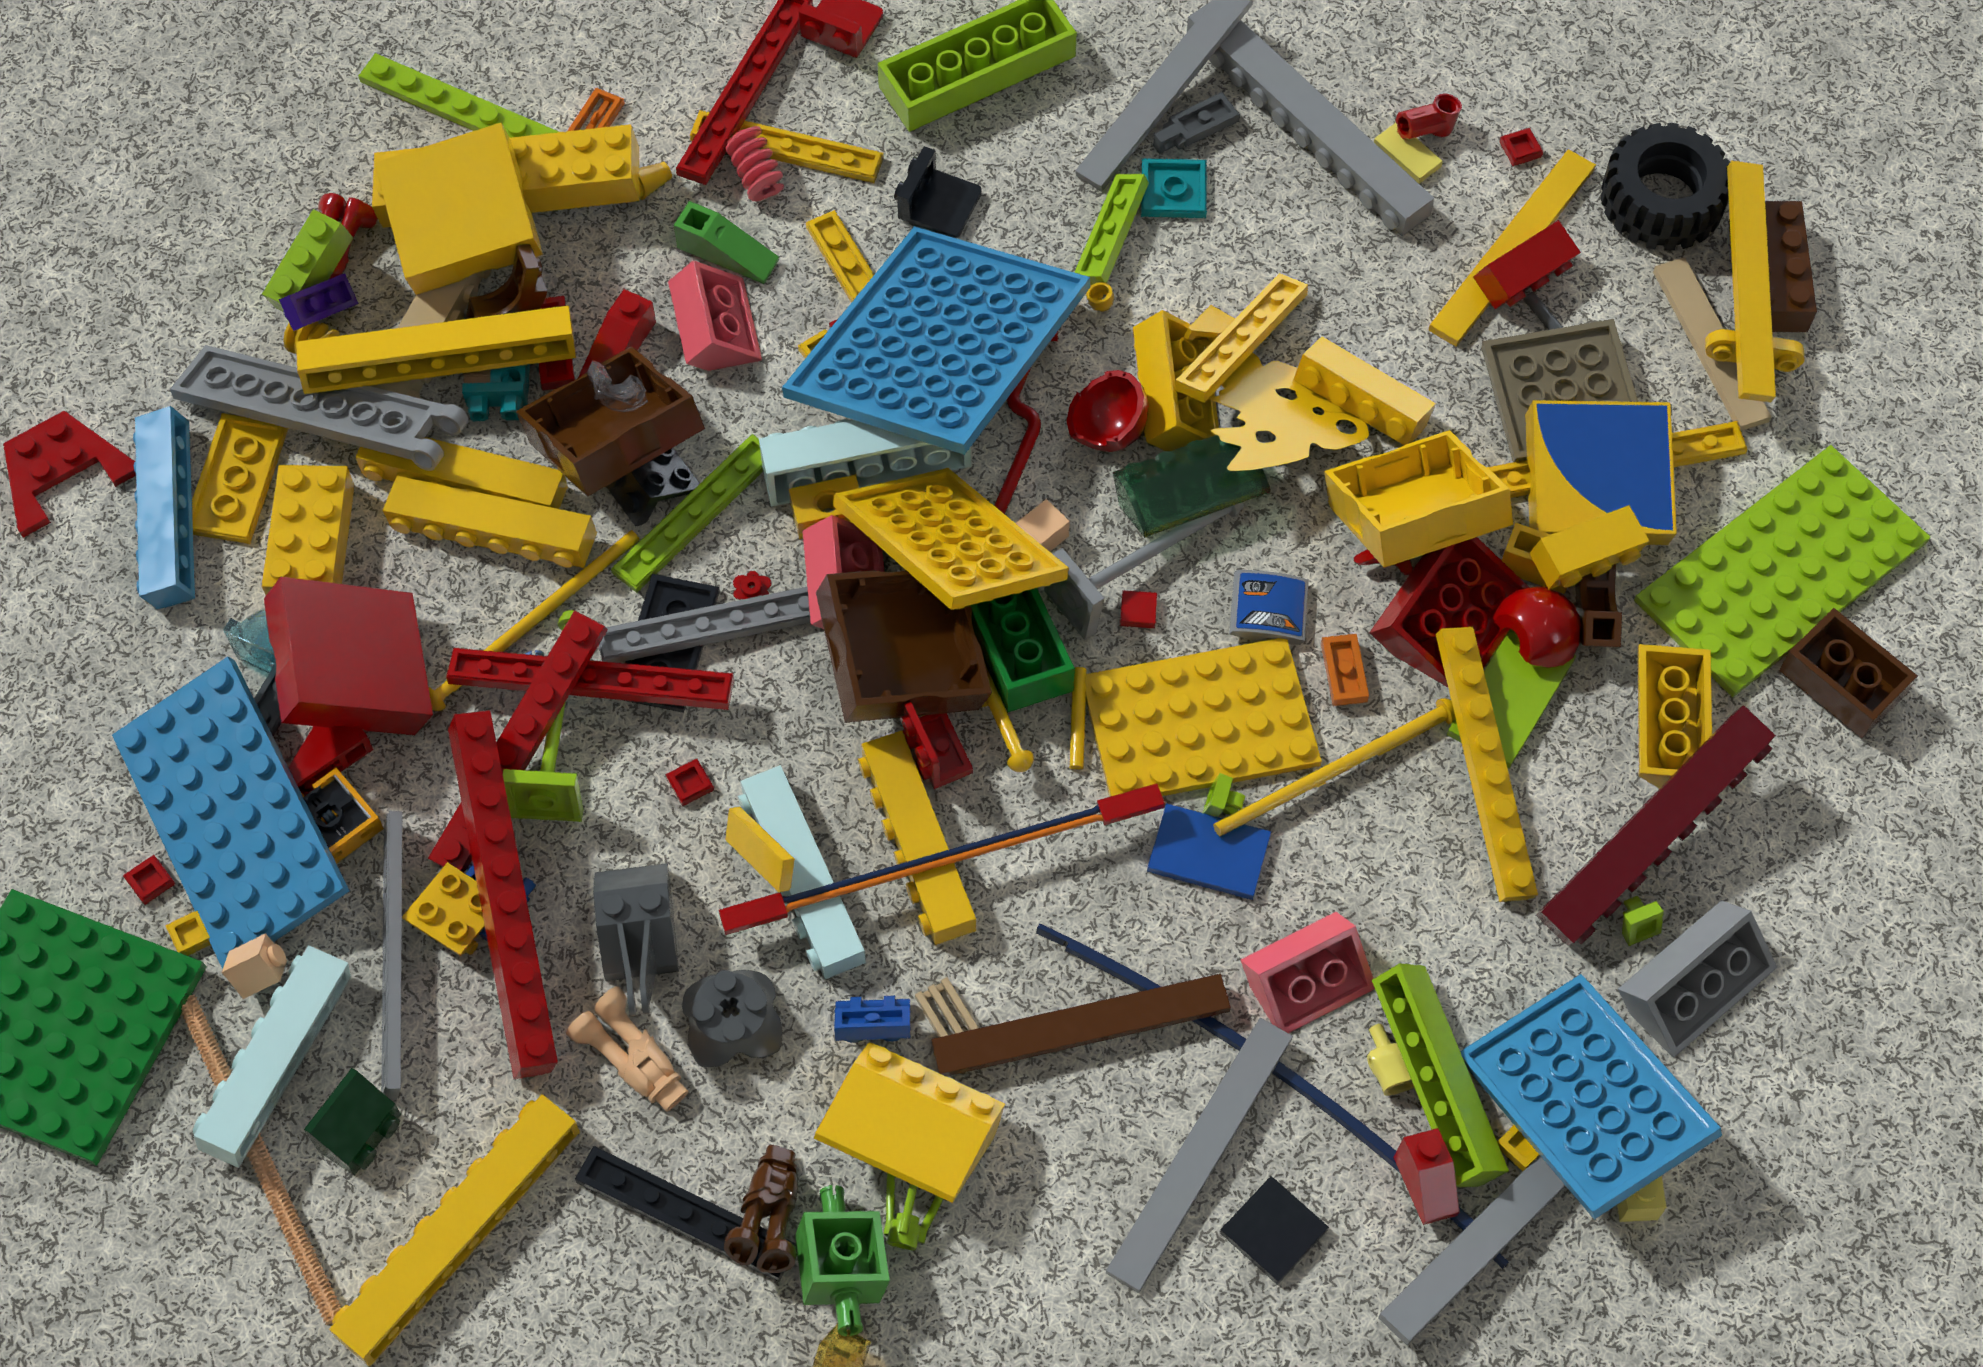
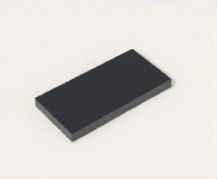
M652 574L638 621L716 605L720 587ZM704 645L628 660L625 663L697 670ZM627 701L684 713L686 706Z

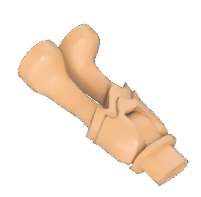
M615 986L598 1000L595 1005V1013L629 1045L628 1054L610 1037L591 1011H586L579 1015L569 1025L566 1035L576 1043L589 1044L597 1049L618 1070L619 1077L624 1079V1082L640 1095L649 1097L648 1099L651 1103L658 1102L668 1112L684 1099L689 1091L679 1081L681 1075L674 1071L672 1063L656 1044L654 1037H650L646 1029L642 1033L630 1020L626 1013L627 996L619 986Z

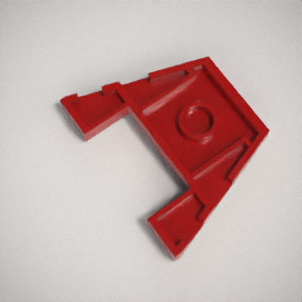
M66 411L56 414L3 443L17 529L23 538L51 523L35 498L44 491L98 462L115 487L136 476L134 471L135 461Z

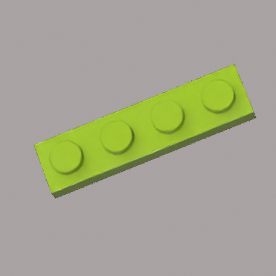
M1145 174L1115 175L1074 272L1090 277V285L1098 282H1108L1149 184Z

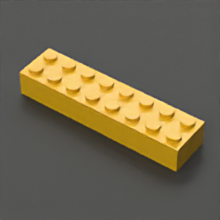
M631 124L510 138L522 177L524 200L531 213L640 201L639 145ZM419 148L374 153L372 208L382 228L391 227L375 162Z

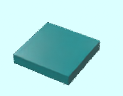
M1142 158L1141 174H1145L1149 184L1141 201V217L1206 218L1207 160Z

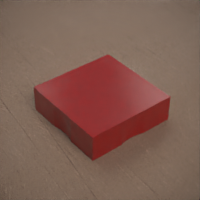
M280 577L265 596L264 604L269 640L276 659L275 682L281 723L328 728L350 726L371 732L415 736L433 716L413 593L289 577Z

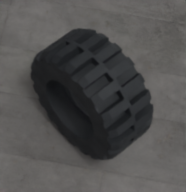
M1661 123L1650 124L1646 130L1644 127H1640L1632 131L1631 136H1624L1610 156L1601 186V204L1606 206L1604 213L1608 220H1616L1614 228L1620 234L1624 231L1629 233L1628 240L1636 244L1639 240L1647 243L1646 248L1654 250L1657 245L1664 246V251L1675 250L1676 245L1680 244L1682 249L1692 247L1695 239L1699 243L1709 237L1710 232H1714L1719 226L1729 201L1727 166L1730 161L1728 158L1723 159L1725 152L1719 145L1714 146L1712 144L1713 139L1705 133L1700 135L1696 133L1697 129L1690 126L1687 129L1678 127V123H1668L1667 126H1661ZM1649 174H1668L1686 183L1692 190L1693 195L1679 199L1662 197L1650 191L1640 178Z

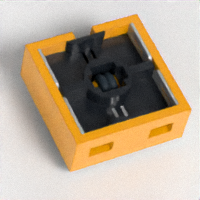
M337 768L312 785L314 790L306 796L302 794L336 864L384 829L379 817Z

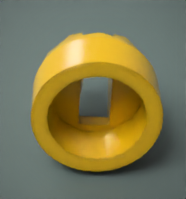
M1105 282L1091 285L1086 293L1088 303L1094 310L1104 312L1113 305L1114 294L1112 287Z

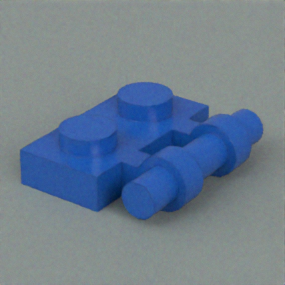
M895 995L884 996L883 1000H862V997H850V1001H836L835 1041L857 1043L863 1040L883 1039L893 1042L911 1038L910 999H895Z

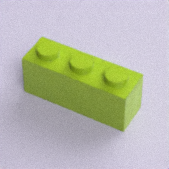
M313 209L262 292V295L276 309L283 312L279 299L330 278L353 240L352 235L342 223Z

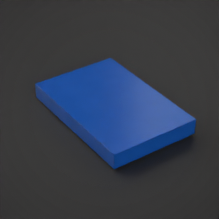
M1166 803L1147 872L1253 900L1271 831L1243 824L1222 836H1218L1213 824L1223 818Z

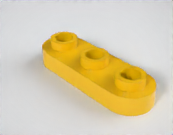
M1720 329L1709 333L1705 338L1706 355L1716 361L1737 363L1735 331ZM1773 337L1774 369L1782 372H1791L1804 363V347L1800 342Z

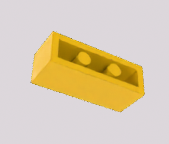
M1630 505L1543 537L1529 554L1548 589L1562 585L1563 588H1568L1578 583L1583 576L1590 573L1593 577H1596L1610 570L1612 565L1621 562L1622 565H1628L1641 557L1640 551L1646 546L1649 539Z

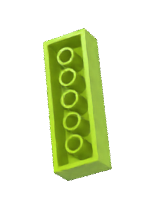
M1017 0L878 62V85L904 126L911 132L1076 57L1077 32L1054 0Z

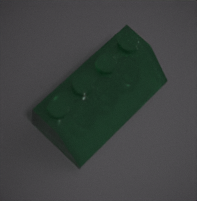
M1217 435L1203 440L1192 441L1187 446L1173 451L1161 452L1153 458L1139 463H1130L1124 468L1112 472L1119 506L1144 538L1270 493L1271 489L1263 468L1229 471L1227 466L1241 450V446L1225 443Z

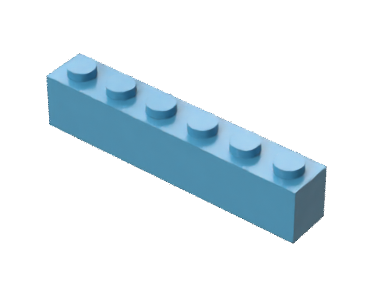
M171 406L135 417V432L133 434L136 448V461L134 462L136 491L134 496L137 503L135 528L138 534L136 560L138 562L139 580L137 581V591L139 597L156 609L167 608L195 599L189 420Z

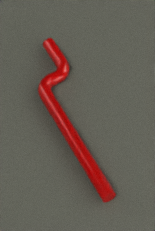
M1030 367L1006 399L1008 407L1013 413L1026 419L1028 427L994 504L1004 514L1041 429L1039 414L1034 408L1022 403L1019 398L1032 367Z

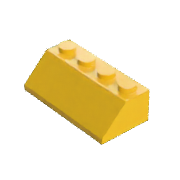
M1161 310L1133 327L1134 349L1136 351L1138 368L1137 376L1145 389L1149 402L1147 422L1144 429L1146 442L1166 452L1220 448L1222 445L1219 436L1211 432L1212 429L1219 428L1216 402L1208 399L1203 403L1175 390L1176 379L1207 348L1199 344L1197 340L1208 339L1207 337L1195 336L1194 340H1186L1184 335L1191 324Z
M1638 645L1639 777L1660 788L1712 735L1711 650Z

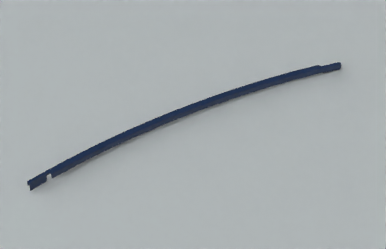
M1039 924L1036 934L1062 946L1066 941L1068 943L1065 949L1066 952L1107 972L1139 991L1162 987L1043 924ZM1212 1016L1192 1021L1240 1051L1247 1040ZM1280 1061L1278 1062L1272 1074L1327 1113L1399 1172L1393 1158L1396 1153L1394 1148L1315 1086ZM1460 1207L1458 1216L1450 1218L1463 1231L1474 1221ZM1500 1253L1493 1259L1502 1269L1506 1268L1509 1263Z

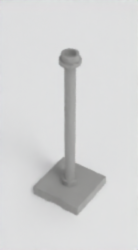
M1235 491L1221 494L1220 503L1087 578L1067 552L1061 548L1052 554L1069 567L1067 580L1044 586V592L1082 638L1087 640L1097 632L1105 599L1097 590L1098 588L1229 513L1231 517H1235L1244 508L1243 500Z

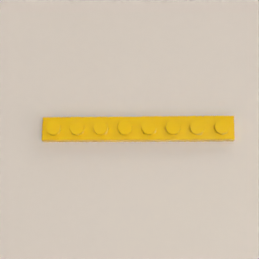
M1473 627L1442 628L1436 633V638L1499 902L1533 899L1538 895L1474 629Z

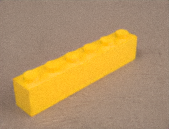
M428 437L424 438L435 441L444 452L443 458L432 471L421 469L410 459L364 447L359 448L355 457L361 473L373 481H381L382 479L395 481L396 476L557 509L560 508L568 488L566 477L558 469Z
M396 476L382 510L391 528L399 533L408 534L410 531L424 534L432 540H452L465 547H474L476 545L489 548L491 551L499 554H506L507 552L519 554L532 561H538L539 559L552 561L566 568L572 566L585 567L597 535L591 515Z
M902 730L862 743V757L858 758L859 768L864 779L871 778L874 788L869 789L875 809L882 808L886 819L881 820L885 836L888 841L894 839L898 848L897 851L893 852L896 864L949 850ZM954 863L908 876L910 882L905 885L912 904L919 903L923 913L918 915L920 927L924 936L931 934L935 945L976 931V917Z

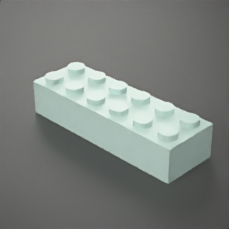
M849 419L839 420L834 424L819 427L807 426L799 431L784 434L772 433L767 437L759 438L763 474L771 507L790 503V488L856 474L859 488L945 468L953 471L971 467V447L963 455Z

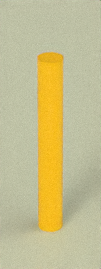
M1074 667L1069 768L1083 770L1087 669L1084 667Z

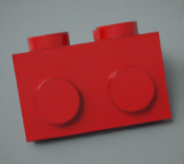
M821 0L817 7L804 3L799 11L801 37L858 58L883 18V9L864 0Z
M911 702L904 704V716L900 717L904 728L902 732L909 749H915L918 758L915 762L923 781L929 779L935 790L973 774V767L947 713L924 715L919 718Z

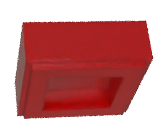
M1530 128L1500 137L1499 142L1512 166L1541 158L1543 155V151Z
M1122 590L1120 626L1155 629L1157 593Z
M697 758L665 774L682 807L714 791V786Z
M152 855L123 875L144 906L175 885V882L155 855Z

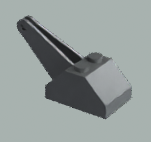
M668 863L595 872L594 874L595 918L605 981L625 979L630 1016H636L632 978L640 977L643 1014H649L655 976L679 972Z

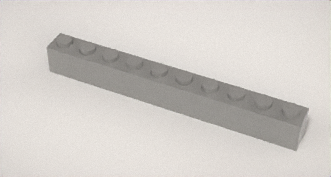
M1212 1L1188 16L1187 32ZM1240 20L1210 57L1209 61L1216 68L1221 67L1229 75L1231 82L1236 87H1242L1250 94L1256 106L1264 107L1272 115L1274 122L1279 127H1285L1291 132L1296 143L1302 148L1307 147L1315 155L1320 166L1323 168L1328 167L1334 172L1339 183L1344 188H1351L1359 196L1364 207L1367 209L1372 208L1378 213L1388 229H1395L1403 236L1431 216L1434 197Z

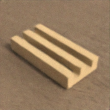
M948 977L942 979L941 983L936 986L935 984L929 986L927 991L923 993L920 991L915 994L916 1001L938 1037L947 1036L948 1034L927 1001L932 997L955 1034L963 1032L940 994L943 991L948 995L968 1030L978 1029Z

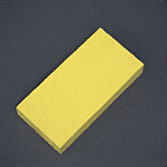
M1396 123L1374 138V143L1419 184L1442 167L1443 161L1417 138L1402 139L1397 132Z

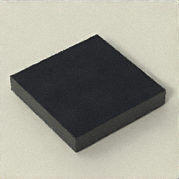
M1270 1176L1220 1229V1234L1278 1285L1328 1231L1329 1226L1275 1178Z

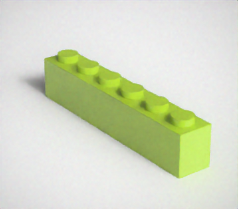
M1399 963L1374 978L1372 983L1431 1130L1439 1129L1452 1157L1456 1187H1479L1508 1172L1509 1169L1426 967L1424 965Z

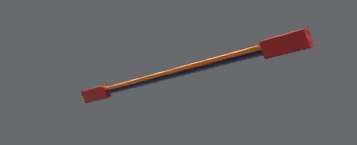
M1152 784L1097 800V805L1088 810L794 895L782 896L781 892L726 907L718 910L725 935L787 918V913L796 908L1093 822L1101 821L1105 826L1165 808V802L1158 784Z

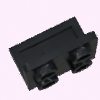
M924 146L918 158H912L906 180L904 182L900 181L895 190L894 200H897L898 219L946 236L958 238L982 195V188L975 183L936 170V150Z
M671 448L607 485L606 488L636 527L648 522L658 501L688 495L700 483L674 448Z

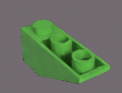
M691 201L688 202L673 225L678 249L762 284L766 282L779 261V256L724 216Z

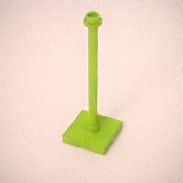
M573 610L563 612L559 618L558 627L562 631L573 614ZM565 704L546 734L540 771L504 769L503 771L511 818L582 822L584 808L577 773L555 772Z

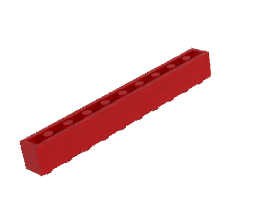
M491 711L454 714L448 728L513 1079L551 1073L558 1060Z

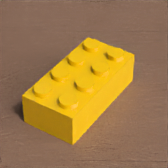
M278 465L261 586L265 595L268 594L280 577L342 584L355 487L348 466Z

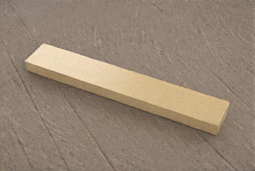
M1686 258L1655 266L1653 273L1732 421L1738 422L1741 431L1769 423L1772 416L1764 402L1738 398L1737 363L1716 361L1706 355V336L1715 330L1724 328Z

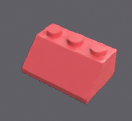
M693 260L668 281L686 364L711 371L762 360L742 277Z
M833 515L803 530L811 625L822 629L824 627L816 591L827 574L874 570L885 572L882 549L853 523Z
M1334 912L1241 959L1249 986L1273 1025L1287 1033L1375 989L1372 983L1373 976L1357 928L1338 912Z

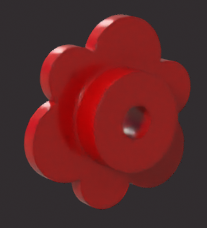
M756 571L748 572L747 576L738 575L733 580V585L736 588L733 595L739 600L768 595L769 592L767 590L771 586V580L767 576H759Z

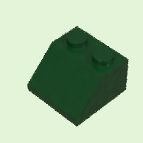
M351 1068L305 1127L304 1131L319 1153L355 1176L360 1168L364 1170L373 1162L377 1154L375 1148L384 1137L388 1139L395 1133L400 1124V1119L398 1118L401 1116V1113L392 1100L357 1070Z

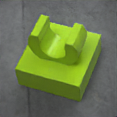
M1219 773L1209 788L1202 813L1219 817L1222 812L1231 815L1237 812L1238 809H1242L1245 795L1236 791H1230L1233 781L1232 777Z
M1638 896L1624 900L1623 904L1628 910L1622 913V935L1628 946L1662 933L1664 911L1657 901L1644 906Z

